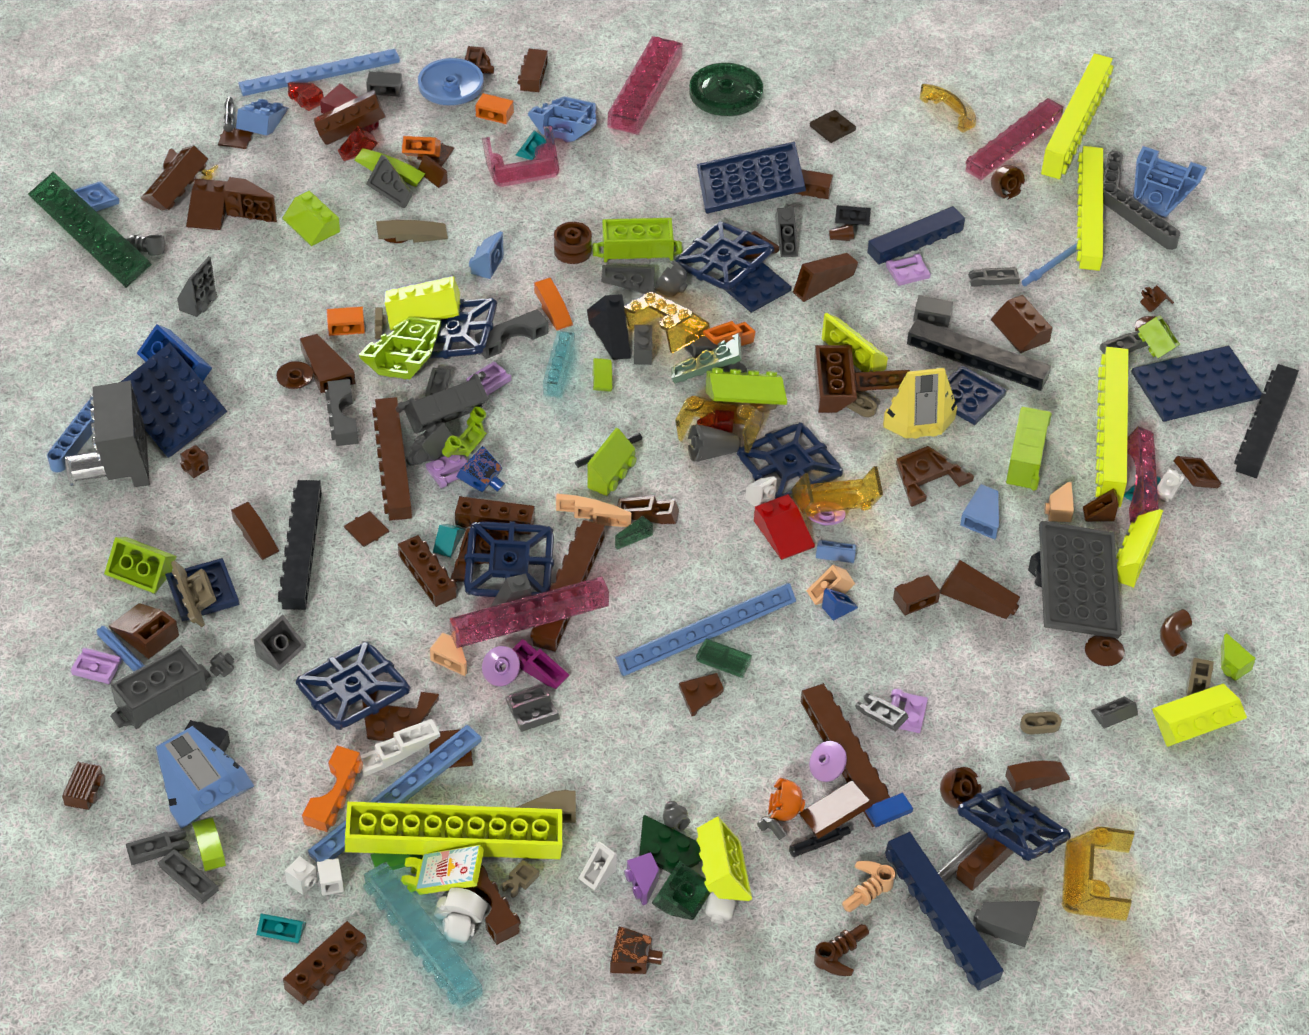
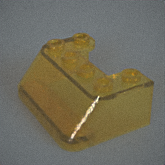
M653 292L646 293L643 297L633 300L630 304L624 306L630 332L634 331V325H645L658 317L663 319L660 321V327L666 330L670 353H674L705 336L703 331L710 329L709 322L702 317Z

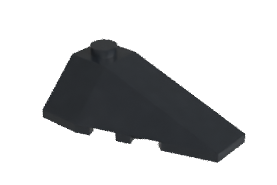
M622 294L605 295L587 309L589 325L594 329L597 337L600 338L613 360L631 359Z

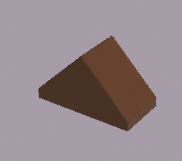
M1115 489L1108 491L1083 506L1086 522L1115 521L1119 505Z

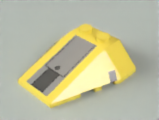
M937 368L907 372L898 388L897 396L892 398L890 408L886 409L884 413L883 427L904 438L917 439L924 436L934 437L943 434L955 420L957 411L945 369Z

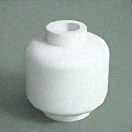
M711 893L707 898L705 913L711 918V922L723 924L724 921L732 918L735 900L719 899L714 893Z
M450 913L447 918L443 919L442 936H445L448 942L466 943L469 936H474L475 924L471 923L468 915Z

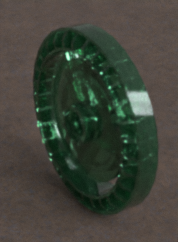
M715 63L707 65L694 73L689 84V95L692 102L707 113L719 116H737L752 111L760 104L763 98V82L756 72L743 65ZM747 85H750L754 91L748 88Z

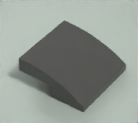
M544 685L505 697L521 732L559 720V713L552 704L551 696Z

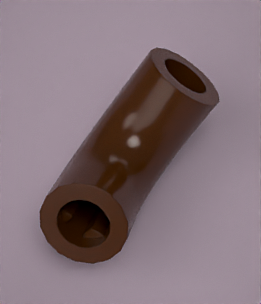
M1181 609L1167 617L1160 628L1161 642L1172 657L1183 653L1187 648V643L1181 637L1180 632L1192 626V619L1185 609Z

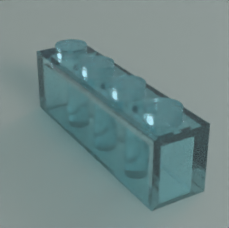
M557 331L543 379V396L562 397L575 349V333Z

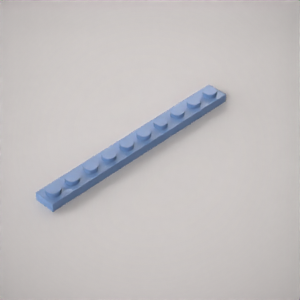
M388 49L354 58L238 82L242 95L247 96L400 62V58L395 49Z
M785 583L616 656L615 659L622 676H626L796 602L791 584Z
M466 725L370 802L404 804L482 742L481 736ZM346 821L308 850V854L316 862L326 859L333 860L345 851Z

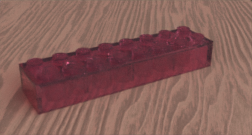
M655 36L651 37L608 111V128L639 135L682 59L683 43Z

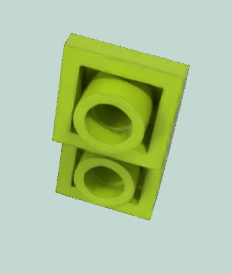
M593 358V390H612L611 359Z

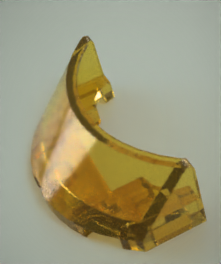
M929 84L921 85L920 100L924 103L932 100L934 104L943 101L961 115L958 117V130L964 133L975 127L976 115L967 102L941 87Z

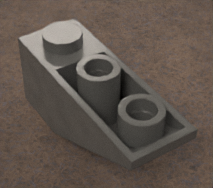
M794 207L777 208L775 220L780 256L798 257Z

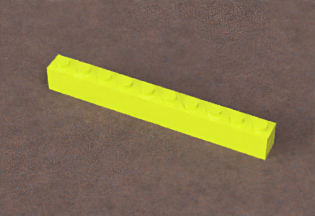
M1083 146L1082 152L1078 153L1077 161L1080 162L1077 173H1079L1077 179V194H1079L1077 205H1080L1077 209V216L1080 217L1077 219V227L1079 228L1077 229L1076 236L1078 238L1076 250L1079 251H1077L1076 261H1079V269L1100 271L1103 259V148Z

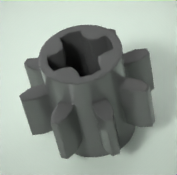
M219 652L210 660L212 665L210 671L216 677L219 674L226 677L235 668L232 665L234 658L228 652L225 655Z

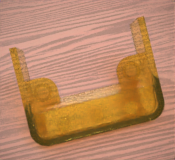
M691 396L685 400L675 419L679 441H683L694 417L745 425L742 434L745 453H749L764 422V414L762 410L747 404L713 401L710 398Z
M873 466L863 479L810 484L808 473H804L791 489L795 502L801 512L807 514V516H814L821 512L859 508L863 511L869 510L883 496L877 466Z
M1096 827L1067 841L1062 887V907L1065 911L1073 914L1120 921L1127 920L1132 900L1110 897L1108 884L1104 881L1093 879L1094 851L1097 848L1129 853L1135 831Z

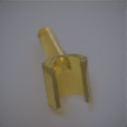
M214 165L208 170L204 169L201 172L204 175L201 179L211 180L213 177L212 172L218 168V165Z

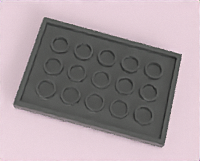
M1041 521L1039 523L1044 627L1119 639L1122 634L1115 532Z

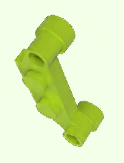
M473 408L467 420L468 427L459 438L450 436L446 440L445 446L442 449L444 456L465 455L468 457L487 434L482 423L486 417V412L483 408Z

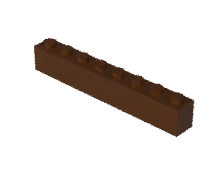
M397 397L375 399L376 407H372L373 418H377V420H374V429L379 432V434H375L376 445H380V447H377L378 459L382 458V461H378L379 471L384 473V475H380L381 486H385V489H382L383 500H387V503H383L384 513L389 515V521L412 519L400 415L395 410L398 405Z
M583 520L581 526L576 528L574 541L571 540L569 544V553L564 555L563 567L557 571L556 583H552L549 598L546 597L544 601V610L538 614V624L532 628L530 638L533 639V646L556 652L605 538V525Z
M824 683L802 690L800 702L822 741L837 742L846 752L847 761L842 772L847 783L853 781L870 800L872 805L890 798L886 784L882 783L879 779L877 769L872 767L867 752L862 750L859 738L854 736L849 721L843 717L841 707L834 702L832 692L827 690ZM863 811L871 826L874 827V824L872 823L866 812Z

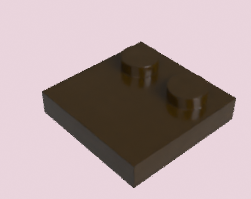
M836 110L810 122V127L830 143L856 131V126Z

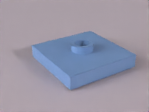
M101 181L71 191V196L88 213L119 204V198Z

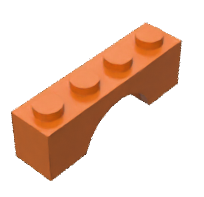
M338 745L328 762L330 772L337 779L335 786L323 796L310 798L302 814L304 825L328 832L330 827L335 825L337 813L340 808L344 807L348 791L353 789L355 777L363 768L360 752Z

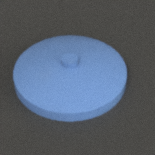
M458 58L440 59L426 65L421 70L418 76V88L423 97L433 103L459 105L473 100L480 94L483 89V74L475 64L467 60Z

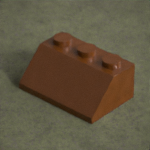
M1024 295L1007 300L991 318V321L1019 353L1050 342L1053 327Z

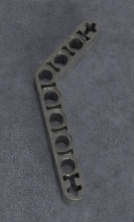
M1118 151L1109 152L1104 173L1105 177L1103 178V204L1164 248L1169 250L1176 249L1180 231L1118 187L1123 155Z

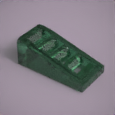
M641 516L615 535V548L618 550L652 536L653 524L644 516Z

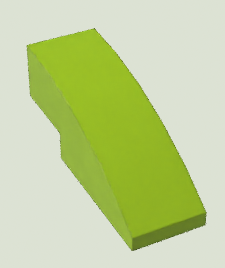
M213 817L192 822L204 870L208 871L226 866Z

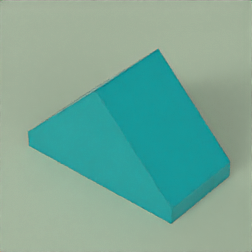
M450 524L439 525L433 553L451 558L465 529Z

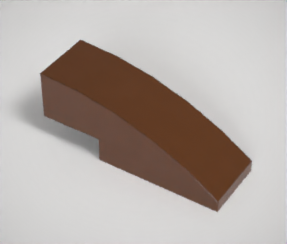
M655 496L620 498L617 507L632 513L631 520L657 524H676L679 513L675 500L657 501Z
M249 502L231 509L233 521L241 529L243 537L262 560L279 552L272 536Z
M1042 760L1018 763L1007 766L1005 774L1014 792L1027 788L1036 790L1070 780L1062 763L1057 761Z

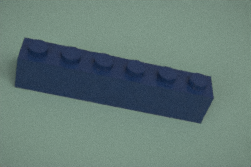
M952 206L869 240L867 253L879 265L884 262L886 263V261L902 257L911 251H917L923 246L931 245L935 241L946 239L952 234L960 233L964 229L965 217Z

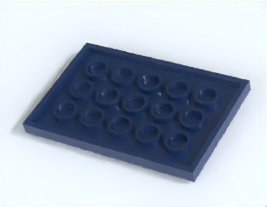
M795 141L697 164L706 214L806 191Z
M170 343L121 381L131 380L145 424V430L168 458L228 412Z
M1229 345L1134 367L1131 371L1163 422L1257 400L1262 395Z

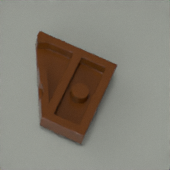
M468 46L465 60L475 64L482 73L494 74V66L491 65L490 58L486 55L484 47Z

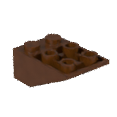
M229 177L223 190L228 216L277 222L274 195L247 179Z
M141 603L135 605L109 625L112 631L148 659L179 637L175 619L163 610Z

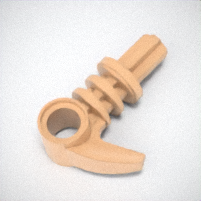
M857 861L855 868L870 874L871 878L867 879V882H863L861 886L857 885L854 888V894L843 901L842 906L844 910L852 912L861 904L867 906L871 903V900L876 898V895L878 896L882 892L890 891L894 884V869L889 865H881L872 861Z

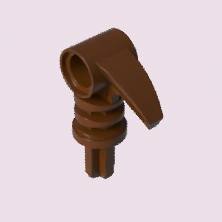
M860 924L850 932L843 930L840 932V936H836L834 940L819 943L815 948L814 955L816 967L834 975L852 976L854 970L840 963L838 959L843 954H847L849 950L853 951L857 948V942L869 935L868 927Z

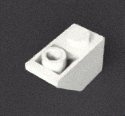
M775 477L760 478L746 487L745 499L754 507L774 500L777 479Z

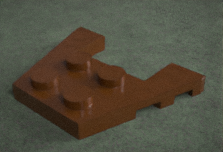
M929 446L899 457L896 460V465L911 507L926 501L927 496L919 487L945 475H949L958 487L973 482L974 479L973 474L965 473L959 465L951 464L945 456Z
M470 528L466 529L460 552L451 574V579H454L455 582H464L466 568L464 557L467 554ZM485 530L494 540L509 539L508 531ZM476 534L475 553L490 554L491 546L479 534ZM510 556L507 559H504L507 562L514 561ZM475 562L474 564H489V562Z
M379 690L368 695L374 702L377 701ZM421 692L417 708L387 705L380 709L379 713L365 717L367 739L386 741L394 738V732L422 723L431 712L435 703L438 702L439 694ZM362 700L363 709H364V708H366V707H368V706H367V705L363 702V700Z

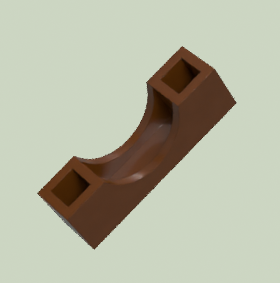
M481 865L477 886L463 889L476 893L491 906L492 909L485 918L487 932L496 945L519 934L521 921L519 916L515 912L512 913L509 909L510 905L507 899L500 896L496 883L489 880L485 867Z

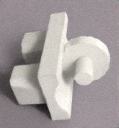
M1169 468L1155 488L1154 493L1159 494V499L1169 502L1185 481V475Z

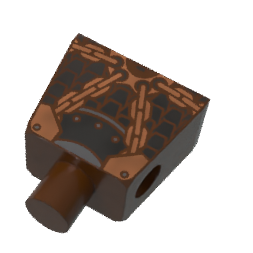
M618 927L610 961V973L646 974L648 963L662 964L663 952L652 950V938L650 936L624 927Z

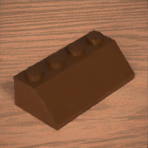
M372 90L314 118V124L319 136L325 145H328L386 116L375 91Z
M195 145L182 148L142 195L141 199L161 211L170 210L175 204L174 200L185 193L186 190L184 188L195 181V175L206 168L207 165L205 163L209 159Z
M815 345L814 369L818 413H837L857 400L852 345Z

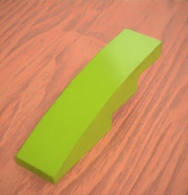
M364 148L354 160L373 171L380 156L384 155L401 178L414 187H417L425 175L420 170L396 158Z

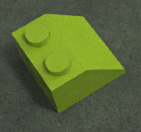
M1161 315L1138 328L1140 331L1138 333L1139 337L1143 342L1146 341L1150 346L1148 350L1153 357L1156 356L1159 359L1180 345Z

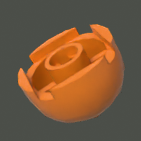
M779 778L774 785L777 788L775 794L771 793L768 815L773 810L770 818L778 821H789L795 818L799 811H803L805 800L802 799L803 794L797 784L788 779Z

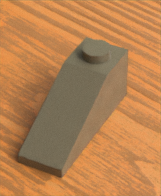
M1193 658L1189 671L1186 696L1210 688L1214 661Z
M553 791L515 808L562 809V823H576V791Z

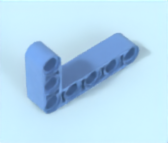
M93 398L87 401L47 453L51 471H64L71 463V459H74L94 433V410H91L93 408Z

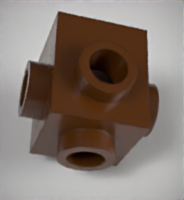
M197 445L180 453V465L193 479L209 470L208 454Z

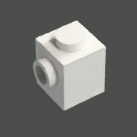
M300 856L285 870L287 884L302 895L318 881L316 867Z
M326 859L317 862L322 896L344 892L339 859Z

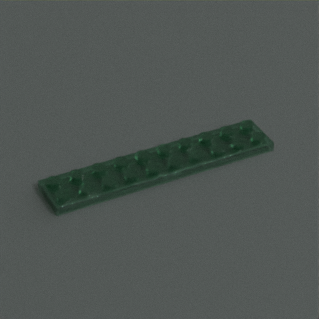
M54 172L49 174L28 193L34 202L125 288L152 265L147 258Z

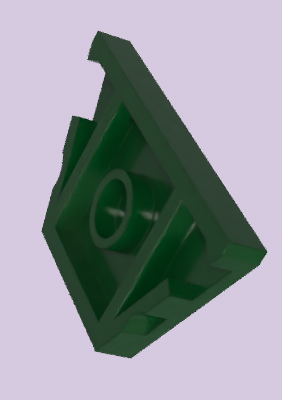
M646 815L643 816L639 856L651 852L657 866L675 876L685 872L687 868L698 865L702 861L699 855L701 849L696 840Z

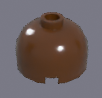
M1004 165L997 168L991 178V187L994 193L1003 199L1008 197L1007 200L1019 195L1021 184L1025 182L1024 173L1021 169L1012 165ZM1002 189H1005L1010 194L1002 193Z
M955 768L949 770L942 777L940 794L948 806L957 809L960 804L982 792L981 784H978L976 779L978 776L971 768Z

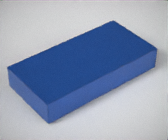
M900 793L873 804L865 812L874 826L879 827L912 813L913 807L906 796Z

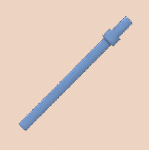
M1077 243L1041 268L1030 272L1029 276L1021 281L1022 285L1027 286L1034 280H1039L1044 273L1077 251Z

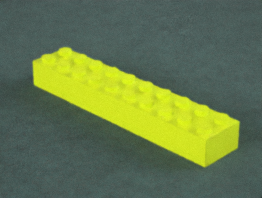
M1093 54L1045 149L1042 175L1061 179L1063 174L1066 175L1068 164L1071 165L1073 155H1076L1078 145H1081L1083 135H1086L1087 125L1090 126L1092 118L1096 114L1097 106H1100L1102 97L1105 96L1106 90L1110 86L1111 78H1109V75L1112 74L1114 65H1112L1113 58Z
M1106 347L1105 354H1101L1100 365L1102 367L1098 368V377L1101 380H1098L1097 390L1101 392H1098L1097 403H1100L1097 407V416L1100 419H1097L1096 429L1100 430V432H1097L1096 443H1099L1096 448V456L1099 459L1096 460L1095 469L1099 473L1097 472L1095 477V484H1098L1095 489V497L1098 498L1108 491L1115 489L1118 507H1121L1127 484L1128 349Z
M347 802L345 852L423 855L481 845L484 849L483 857L561 858L562 809Z

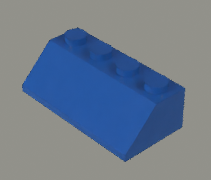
M156 324L137 354L146 362L170 343L197 376L204 381L212 367L170 329Z

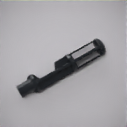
M848 826L841 829L836 828L819 839L815 836L790 845L789 852L795 858L835 841L842 840L844 836L851 834L850 828Z

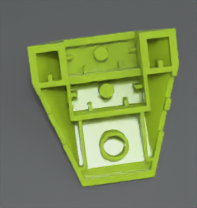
M408 317L393 327V332L388 335L384 333L380 336L381 340L375 344L374 342L369 343L359 354V358L378 375L410 380L431 356L441 321Z

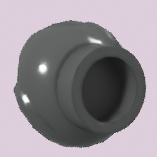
M675 801L666 803L663 812L664 824L670 828H675L677 831L687 828L690 819L688 818L686 808L678 805Z

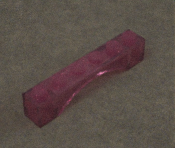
M1139 426L1127 437V454L1133 458L1136 467L1135 490L1129 507L1130 523H1135L1138 515L1159 510L1154 433Z

